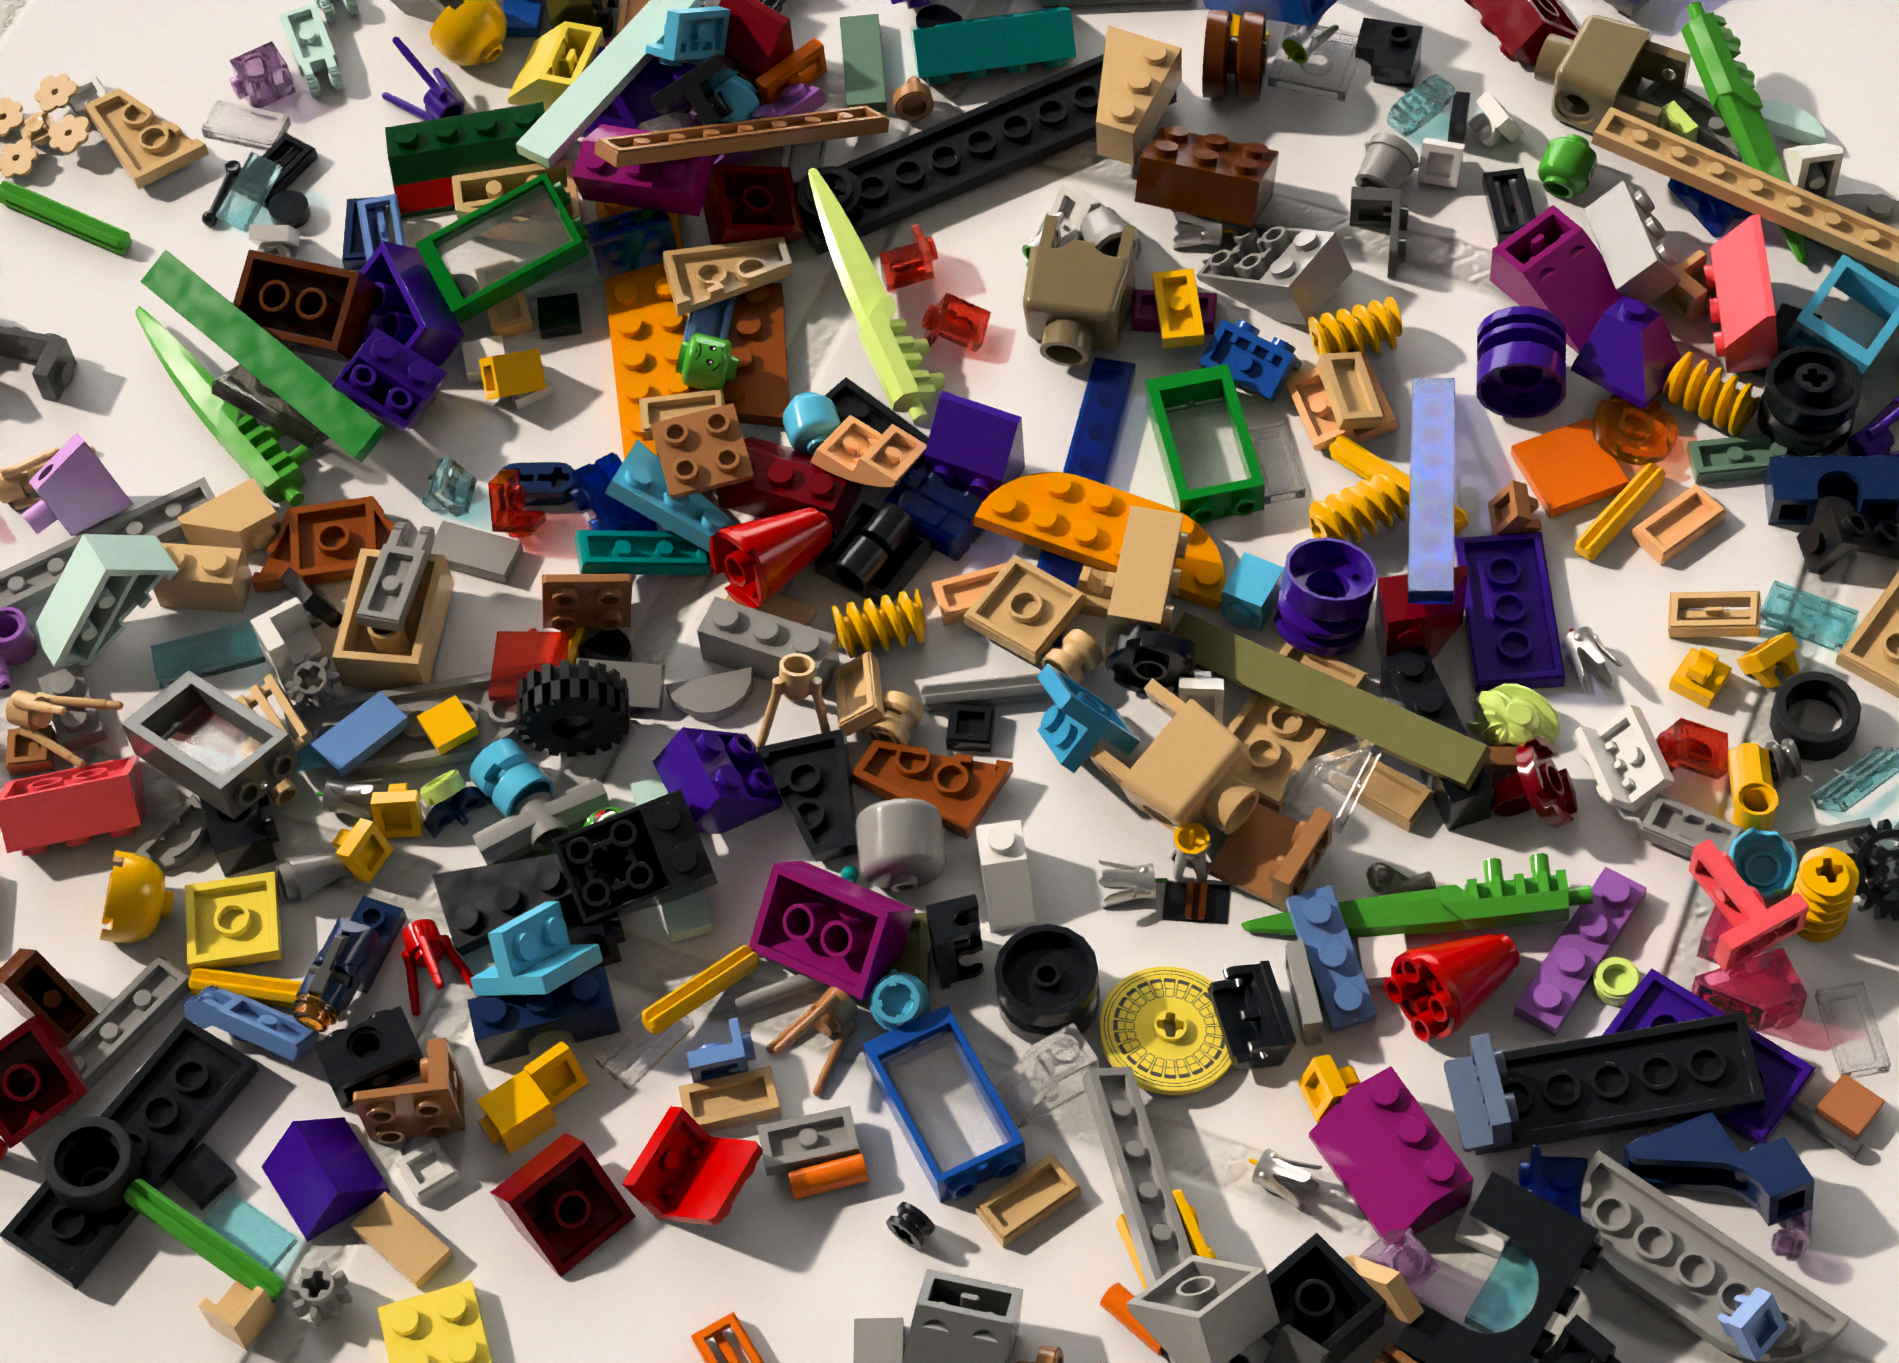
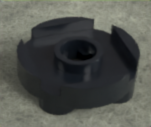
M1132 624L1127 628V633L1117 636L1110 642L1105 667L1107 672L1109 669L1114 672L1113 680L1118 685L1133 692L1146 694L1144 687L1153 678L1165 688L1174 686L1173 693L1179 692V677L1194 678L1196 667L1195 644L1192 640L1185 637H1174L1166 633L1154 631L1152 627L1146 624Z

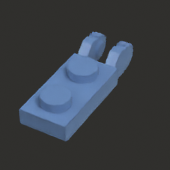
M211 985L210 987H205L199 992L200 995L191 997L183 1006L185 1017L192 1024L196 1023L197 1026L203 1029L213 1025L228 1032L236 1040L251 1042L269 1050L273 1056L279 1059L295 1062L314 1047V1043L317 1042L319 1035L317 1027L244 995H237L223 988L219 989L218 986L214 987Z

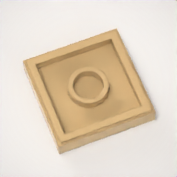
M1014 554L964 614V624L1036 665L1086 604V594Z

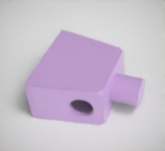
M76 433L31 478L29 483L41 497V500L21 515L37 535L56 520H59L72 536L129 508L133 503L85 440Z

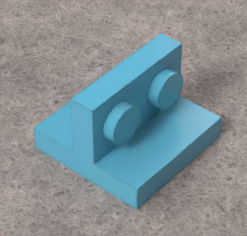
M550 901L536 906L489 932L488 937L495 965L470 979L475 996L544 995L603 962L599 944L570 945L560 901Z

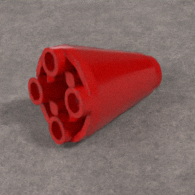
M1486 934L1412 948L1395 957L1391 967V976L1385 979L1384 988L1390 1000L1400 1005L1403 1013L1411 1022L1415 1036L1422 1042H1428L1433 1038L1441 1040L1456 1032L1512 975L1514 968L1520 962L1519 952L1514 942L1504 934Z

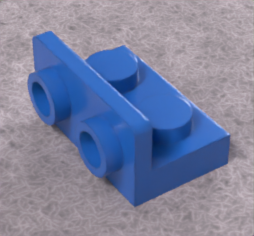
M1222 319L1198 363L1203 368L1228 364L1235 384L1274 403L1291 370L1299 371L1302 366V362L1294 354L1296 348L1277 337H1274L1271 342L1259 337L1260 330L1243 320L1238 319L1236 324Z

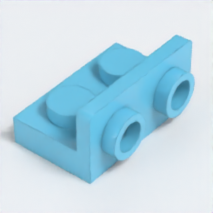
M712 6L667 10V19L664 26V43L646 44L645 53L658 56L659 63L668 66H682L683 60L701 64L716 53L724 56L730 9Z

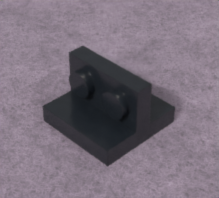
M716 53L649 99L659 113L675 116L692 105L704 125L734 122L729 115L734 112L731 103L722 91L717 93L714 89L740 71L732 58Z

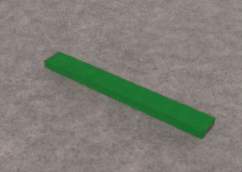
M166 249L140 281L359 462L362 463L388 430L349 397L333 388L332 384Z

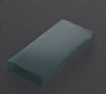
M251 151L216 217L248 233L249 224H253L283 167Z
M230 1190L202 1220L204 1224L270 1271H273L298 1242L296 1236Z

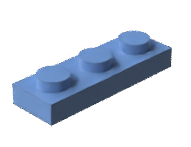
M1328 885L1287 897L1285 904L1298 940L1303 939L1314 986L1331 1033L1375 1020L1378 1014L1332 886Z

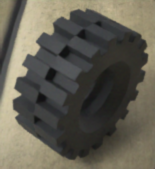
M559 660L560 666L553 667L551 663L541 665V672L532 669L527 673V678L522 677L519 681V688H517V731L519 736L522 735V741L526 745L533 743V749L541 752L546 748L549 755L558 756L560 752H567V757H577V752H585L586 756L596 755V749L600 748L604 752L612 749V742L619 745L624 740L623 735H628L630 725L629 688L627 687L626 679L624 677L620 678V672L614 668L607 672L606 665L599 662L593 667L589 666V660H579L578 664H570L569 660Z

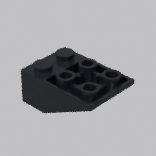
M681 789L552 840L584 925L672 902L718 884Z

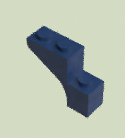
M1712 1111L1695 1118H1685L1675 1126L1652 1135H1641L1631 1143L1624 1145V1167L1656 1189L1718 1191L1735 1195L1754 1207L1765 1220L1768 1227L1813 1209L1814 1179L1786 1137L1769 1143H1758L1748 1151L1740 1154Z

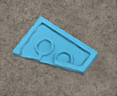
M639 440L635 442L605 491V494L709 552V540L712 535L716 534L721 528L736 525L733 520L701 493L671 499L659 457Z

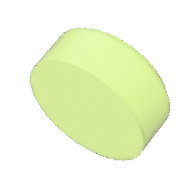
M451 770L424 785L419 793L427 807H430L456 794L466 786V783L458 770Z
M1621 957L1604 959L1594 970L1592 990L1601 1002L1610 1006H1624L1641 983L1640 972L1627 959Z

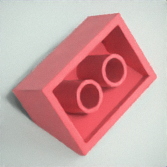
M1760 214L1748 217L1710 247L1711 265L1703 266L1706 289L1715 290L1716 298L1708 299L1711 324L1719 323L1721 330L1720 332H1713L1716 358H1725L1727 373L1763 369V367H1769L1773 359L1778 356L1775 306Z
M137 755L90 764L84 768L75 767L8 781L0 792V827L7 853L20 851L22 856L42 853L48 850L47 845L64 841L67 847L83 845L92 841L93 835L108 832L112 838L130 835L137 831L136 827L142 825L146 816L141 761Z

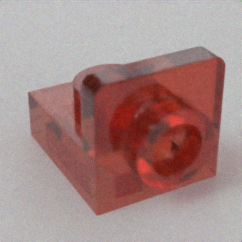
M919 224L911 226L912 244L879 253L882 280L887 292L934 278L932 261L938 259L936 246L931 236H924Z
M946 292L937 306L930 304L925 312L921 327L926 329L924 338L927 339L929 347L940 336L977 352L983 344L991 312Z
M502 469L488 483L492 532H506L508 536L513 538L528 537L546 521L545 511L523 510L526 501L525 487L520 485L519 470Z
M1680 718L1656 738V742L1671 773L1678 767L1716 780H1719L1728 773V733Z

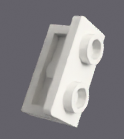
M1628 705L1597 730L1583 725L1575 730L1581 745L1579 748L1580 755L1591 767L1598 782L1596 785L1597 792L1608 805L1635 812L1656 797L1657 794H1660L1675 783L1641 708Z

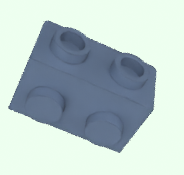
M1489 1033L1470 1037L1471 1056L1444 1062V1072L1463 1149L1467 1153L1512 1144L1511 1123L1519 1121L1513 1092L1504 1094L1500 1079L1508 1077L1502 1048L1493 1050Z

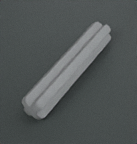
M1040 673L927 684L922 686L921 690L923 707L927 711L950 709L951 704L980 706L1049 699L1051 696L1037 678Z

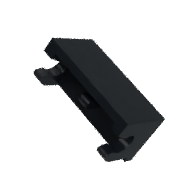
M976 894L925 905L931 952L941 989L951 988V983L979 976L984 971L982 963H974L971 966H963L959 963V959L963 955H973L983 950L978 913L979 905Z
M1269 960L1260 961L1259 964L1238 965L1222 970L1225 980L1211 982L1207 990L1233 1069L1244 1070L1282 1066L1297 1041Z

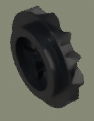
M828 166L818 168L817 170L831 191L835 187V197L844 212L853 215L854 207L857 204H861L862 188L859 179L852 172L841 167ZM807 174L800 181L797 188L798 206L803 208L806 217L814 215L819 219L809 175Z

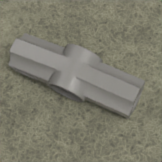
M595 778L553 796L547 792L531 794L518 803L514 814L472 836L487 865L511 862L532 850L547 852L555 849L552 843L553 839L583 828L587 818L592 813L606 807H611L601 781Z

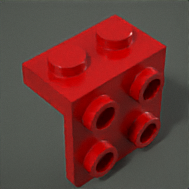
M670 1106L622 1185L655 1218L715 1226L730 1212L736 1196L746 1180L753 1174L763 1149L756 1141L710 1136L684 1108Z

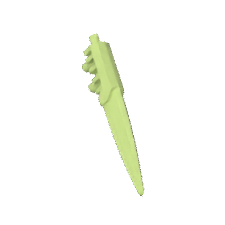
M811 168L808 171L817 212L836 271L860 327L858 333L860 341L892 411L909 412L913 423L921 424L929 418L925 408L936 393V389L944 388L945 377L941 372L929 374L928 370L919 369L918 366L923 360L921 355L929 353L930 347L927 339L914 340L912 336H904L903 332L907 327L905 320L892 319L897 307L891 295H887L859 236L819 171Z

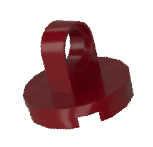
M1537 736L1521 743L1516 751L1518 773L1492 784L1494 788L1492 811L1495 815L1503 817L1515 816L1534 809L1540 819L1553 828H1558L1574 820L1571 814L1577 812L1578 805L1571 777L1566 768L1557 770L1550 757L1558 753L1545 738Z

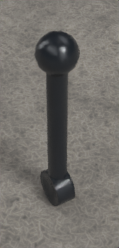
M236 160L225 164L227 174L209 211L204 212L202 215V222L206 226L216 224V213L233 178L242 173L241 165Z

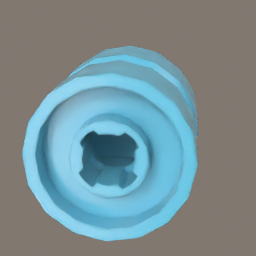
M510 738L500 739L484 748L475 758L470 768L469 775L471 781L485 796L492 799L493 804L505 817L514 814L518 803L529 795L547 792L552 796L554 785L552 780L538 765L531 762L530 757Z

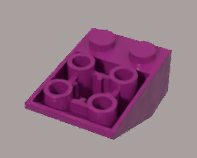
M1554 205L1492 250L1489 281L1520 306L1544 309L1559 317L1566 327V344L1578 354L1603 313L1622 297L1615 289L1602 254L1583 228Z

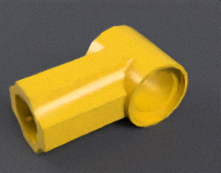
M1742 743L1739 747L1730 749L1727 756L1734 810L1732 824L1744 828V832L1750 828L1772 831L1779 797L1773 788L1769 750L1762 748L1758 743Z

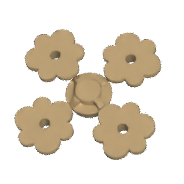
M60 74L57 78L48 76L41 81V90L35 93L34 98L40 103L39 106L43 112L35 113L25 121L21 113L23 105L20 102L13 103L9 98L0 99V136L5 137L14 129L21 127V135L24 138L16 142L15 145L9 143L3 147V153L0 154V171H2L5 178L9 179L15 175L25 176L31 172L33 168L32 162L38 158V152L33 149V145L39 146L49 142L53 150L60 149L64 154H71L88 140L89 135L87 131L90 128V122L86 117L80 116L75 118L73 115H67L63 118L62 122L54 123L52 116L48 114L57 108L67 107L70 103V98L78 92L77 84L71 81L67 74Z

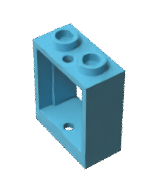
M1843 254L1799 314L1781 343L1790 349L1809 346L1825 348L1841 354L1855 365L1862 378L1899 325V288L1889 284L1866 269L1862 264ZM1833 287L1887 321L1868 350L1814 315Z

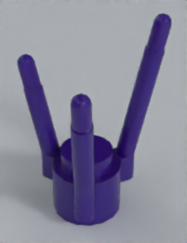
M397 36L393 37L392 41L430 88L423 99L426 111L388 92H383L382 98L424 121L463 115L465 103L456 95L440 69H433V74L437 79L436 82L401 39Z
M1899 396L1864 428L1848 438L1847 444L1852 456H1871L1875 454L1899 456V451L1890 453V447L1894 445L1895 441L1891 431L1888 429L1899 420Z

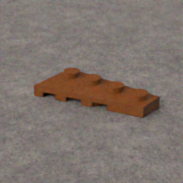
M772 282L737 296L727 340L731 342L733 347L732 356L739 357V363L734 382L726 380L723 393L725 405L734 403L739 423L784 428L783 412L789 405L790 400L784 293L782 283Z

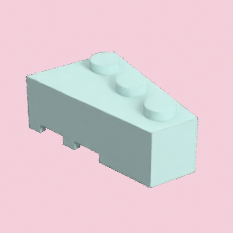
M83 534L36 621L32 633L54 667L71 666L77 663L80 666H91L126 628L122 621L137 605L144 609L152 600L149 592L164 576L166 579L171 580L179 569L156 535Z

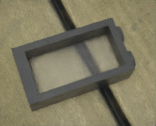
M189 670L121 723L137 756L233 820L301 766L299 757L287 732Z

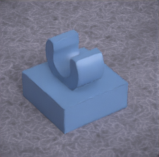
M1758 1287L1749 1297L1736 1295L1734 1301L1738 1309L1731 1317L1724 1313H1720L1717 1316L1724 1332L1734 1338L1741 1355L1755 1362L1764 1355L1788 1328L1773 1294Z

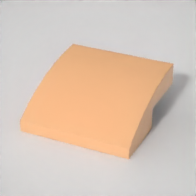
M1367 355L1363 356V360L1383 414L1379 428L1339 430L1318 367L1285 382L1315 451L1328 450L1330 444L1338 436H1345L1358 443L1399 428Z
M849 415L816 449L810 462L827 472L856 483L893 488L925 453L927 445L894 424H891L881 434L852 415Z

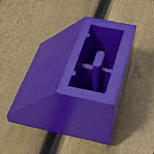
M376 327L334 380L332 387L404 433L418 424L436 400L447 372Z
M683 727L652 761L668 793L678 789L682 790L699 833H725L779 809L784 803L775 787L772 776L766 771L756 752L754 742L747 734Z

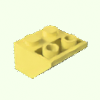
M564 21L535 40L507 98L508 103L520 106L543 102L545 111H547L593 62L599 47H606L602 28Z

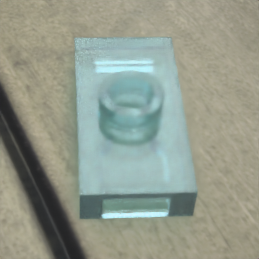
M1774 580L1760 609V623L1785 633L1791 632L1793 636L1840 652L1853 630L1859 611Z

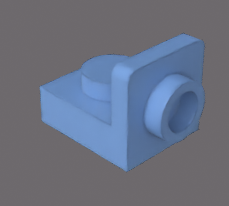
M738 1018L728 1019L733 1042L726 1044L709 1043L701 1046L698 1050L686 1052L693 1083L749 1071L747 1061L756 1059L751 1032L741 1033Z

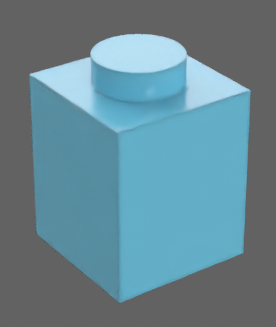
M1244 552L1222 590L1221 616L1228 618L1238 626H1248L1262 631L1277 605L1284 567Z

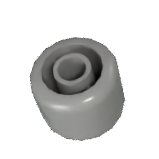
M899 798L872 804L859 813L855 824L859 870L861 876L869 884L891 889L895 892H909L941 876L946 867L942 816L934 804L921 799Z

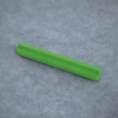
M2 181L0 184V203L118 254L126 253L128 247L132 245V239L128 231L10 181Z
M135 1179L126 1189L123 1197L128 1205L235 1281L237 1280L252 1291L256 1286L261 1287L267 1292L273 1304L283 1294L286 1286L282 1278L144 1180Z

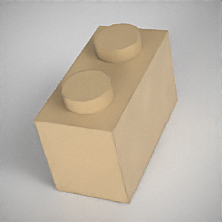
M161 543L179 571L171 580L166 579L164 576L153 588L160 607L244 612L253 576L242 548Z

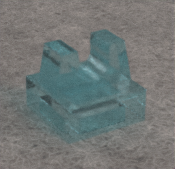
M450 456L439 459L436 462L434 473L428 476L427 483L430 484L429 493L423 496L422 504L432 512L449 511L455 517L468 514L477 479Z

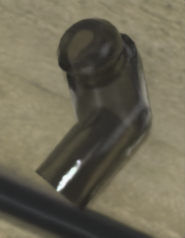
M1375 862L1368 867L1366 872L1370 888L1381 896L1436 889V884L1430 871L1406 877L1384 862Z

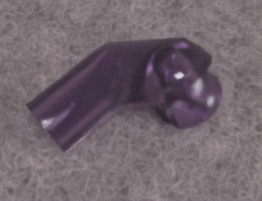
M1813 1209L1786 1219V1230L1780 1229L1773 1235L1771 1249L1776 1256H1785L1788 1261H1798L1804 1256L1811 1242Z

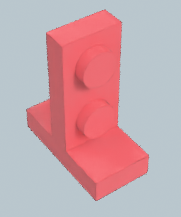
M1710 839L1693 848L1688 871L1734 927L1719 936L1714 955L1715 961L1724 972L1733 969L1803 929L1809 905L1798 892L1766 909L1765 902L1759 891L1753 886H1747L1737 873L1732 858L1725 851H1719Z

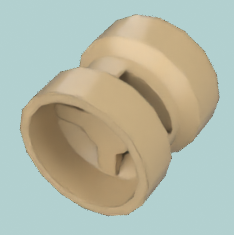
M1073 629L1063 638V645L1060 649H1052L1043 657L1042 666L1044 668L1048 663L1080 684L1083 680V673L1093 671L1104 660V655L1099 645L1091 636L1082 630Z
M888 691L883 697L885 717L868 725L865 730L866 735L872 742L879 740L908 745L911 739L910 730L918 727L925 714L924 708L917 700L903 692Z

